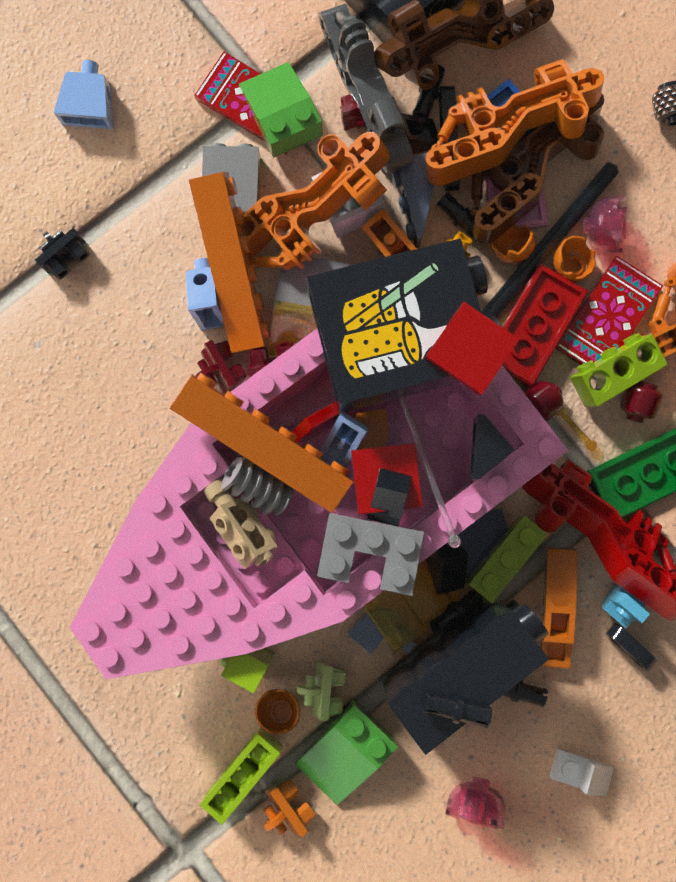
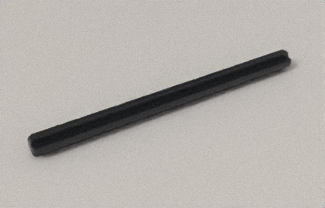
M607 162L536 245L531 255L520 264L482 309L483 315L488 318H497L532 277L540 263L543 264L619 173L617 165Z

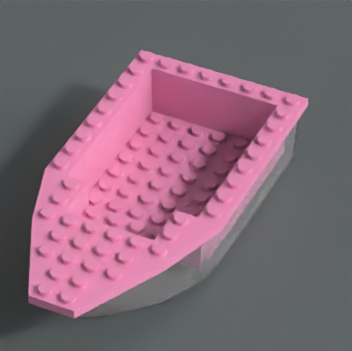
M317 329L231 391V393L244 401L242 404L243 408L251 413L254 409L259 410L271 419L268 424L278 431L283 426L292 432L306 417L336 402ZM501 366L481 396L462 383H457L351 410L347 413V415L355 419V413L385 409L388 423V439L384 447L415 443L423 507L403 509L398 527L424 532L418 564L568 451L503 366ZM478 414H482L491 421L513 447L514 451L481 479L469 481L473 420ZM190 423L135 500L69 628L105 679L248 654L346 620L384 591L380 589L386 557L355 551L349 583L317 577L329 513L331 512L293 489L291 500L280 515L275 516L273 510L265 515L261 512L262 505L257 508L258 518L263 526L270 528L274 532L277 547L272 552L274 557L260 567L254 564L243 569L210 520V517L218 507L215 503H210L203 491L212 482L224 478L226 470L236 458H243L244 456ZM333 427L304 442L301 446L305 448L309 443L318 450H321ZM351 460L346 468L349 470L347 476H349L353 483L332 514L377 522L367 519L368 514H358L353 462ZM242 493L239 496H233L234 499L241 497Z

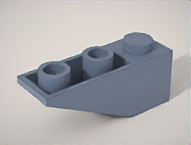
M427 153L413 156V164L391 172L394 188H399L401 197L398 198L401 213L406 214L409 223L406 224L407 236L409 240H414L416 248L420 247L434 188V185L427 179Z

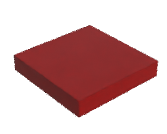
M463 302L427 353L425 359L481 396L520 339L466 302Z
M334 402L306 417L292 431V433L298 436L295 442L301 445L333 427L340 415L337 403Z
M415 443L351 450L358 514L384 512V510L370 507L380 468L410 475L411 480L404 509L423 507Z

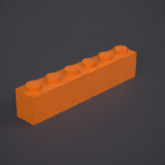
M219 172L189 179L231 353L263 347L268 343L271 332L268 321H263L261 310H264L262 295L257 293L254 282L258 281L254 264L250 265L248 253H251L249 239L247 236H243L241 224H244V217L241 207H236L234 195H237L235 180L233 177H229L228 172Z
M200 373L198 377L193 374L190 375L169 409L329 512H334L353 483L349 476H347L349 472L347 468L335 460L330 465L321 459L323 453L309 443L304 448L295 442L298 436L285 427L281 426L278 431L268 424L271 419L259 410L254 409L252 413L242 407L244 401L230 391L223 395L214 389L217 383L204 374Z

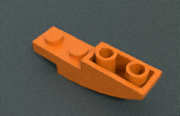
M547 547L542 623L549 635L541 640L540 648L549 660L541 666L570 668L576 619V549Z

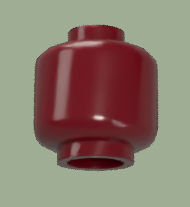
M540 381L524 393L546 422L560 412L564 406L562 391L554 383Z
M639 381L626 389L620 403L621 410L628 413L626 419L638 423H643L644 419H654L663 398L662 393L658 391L659 386Z

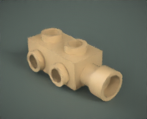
M223 478L212 482L203 492L210 503H215L218 507L210 517L215 529L220 533L243 569L254 564L258 567L266 564L274 557L272 552L277 547L274 532L270 528L263 526L258 518V510L251 506V502L245 503L241 500V497L234 499L230 493L231 488L226 491L221 488Z

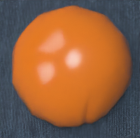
M514 224L494 242L490 243L499 260L504 263L514 264L524 261L531 255L535 249L536 236L526 224L524 228Z
M571 236L563 240L554 253L553 264L557 273L572 282L585 280L591 276L596 267L595 250L590 249L586 245L587 239L580 236Z
M268 690L256 703L255 716L257 723L267 733L274 735L288 733L296 727L300 719L301 708L298 699L287 690Z

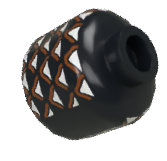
M676 81L660 85L657 88V92L652 96L655 119L658 122H666L667 126L676 125Z

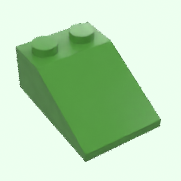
M289 62L239 84L273 158L323 136L322 120L311 97Z
M353 699L342 711V714L338 715L295 762V765L338 805L388 759L398 748L396 738Z

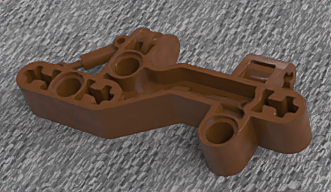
M413 0L388 15L393 38L380 44L374 51L376 67L392 77H399L404 74L406 79L420 88L430 89L437 83L439 78V69L435 56L458 43H466L492 50L501 49L547 23L553 16L554 3L552 0H513L504 5L503 0H465L463 7L459 10L446 8L426 18L421 4L417 0Z
M602 93L600 102L596 106L589 108L586 127L582 136L575 139L566 138L560 133L555 121L538 127L527 137L523 151H511L502 164L471 175V199L474 200L471 213L475 217L473 237L477 242L481 244L494 242L536 207L541 194L547 163L566 147L582 160H591L597 156L605 134L604 129L597 123L605 100ZM486 177L501 193L482 208L480 200L483 198V178ZM504 207H508V208H511L512 210L508 211V210H504L503 208H504Z

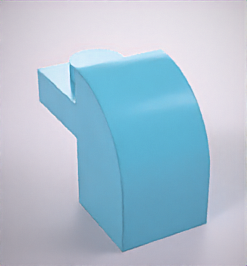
M618 584L611 588L602 603V609L624 628H627L633 620L643 623L650 615L644 609L646 604Z

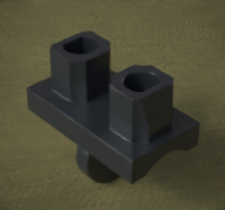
M74 228L66 234L59 230L53 236L48 231H45L42 235L47 241L39 247L43 253L35 261L48 274L51 273L61 280L70 271L63 261L72 255L80 263L89 257L90 253L85 246L86 241Z

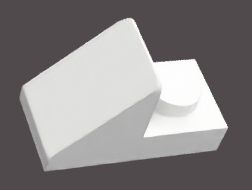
M557 748L549 776L553 780L580 788L586 795L606 796L614 767Z

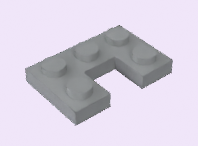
M329 513L317 577L349 583L354 552L357 551L386 557L380 585L381 590L412 596L424 532Z

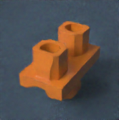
M288 779L278 786L270 785L264 792L278 812H275L271 805H268L263 810L269 818L264 823V828L266 831L276 828L279 834L283 835L288 830L282 822L285 820L294 835L298 834L302 838L308 832L305 827L313 820L316 814L306 802H303L295 810L291 808L288 802L299 794L292 780Z

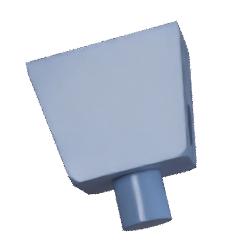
M83 60L81 72L68 71L65 73L54 108V114L62 125L113 129L111 87L105 75L98 74L99 64L97 62Z
M208 258L196 259L194 261L195 269L186 272L188 311L200 330L225 327Z

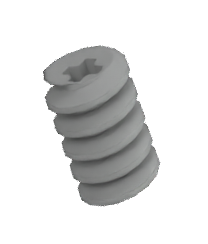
M238 457L226 470L221 483V488L225 491L233 485L231 494L236 497L242 493L241 500L247 503L252 499L251 506L257 509L262 505L261 512L265 515L269 514L272 510L275 516L280 515L289 504L293 494L292 487L258 465L253 464V462L245 457Z

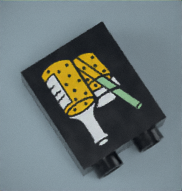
M461 238L307 276L308 295L339 414L460 383L426 360L425 356L463 302H466L482 313L477 295L487 293L486 271L478 255L466 258ZM496 317L489 318L498 325H500Z

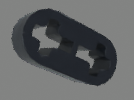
M614 623L605 633L613 643L645 671L648 672L657 662V659L617 623Z

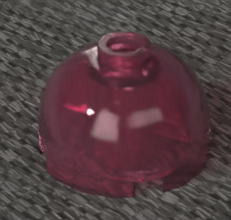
M625 195L605 197L597 201L591 208L589 217H584L583 234H589L590 243L602 252L624 253L625 246L619 245L622 239H626L627 207H621V202L626 201Z
M473 776L472 782H461L452 789L446 803L445 815L456 819L462 817V819L470 823L504 830L506 805L499 791L490 787V780Z

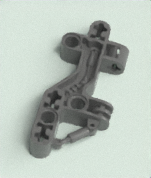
M346 4L319 12L320 26L343 84L358 104L367 127V132L376 133L390 151L389 161L383 167V170L388 173L413 164V152L405 133L404 120L395 98L390 96L384 78L376 67L374 46L372 41L368 40L369 35L364 21L356 19L355 15H350Z

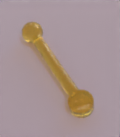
M563 406L556 416H561L586 443L588 450H596V441L590 440L565 413V407Z

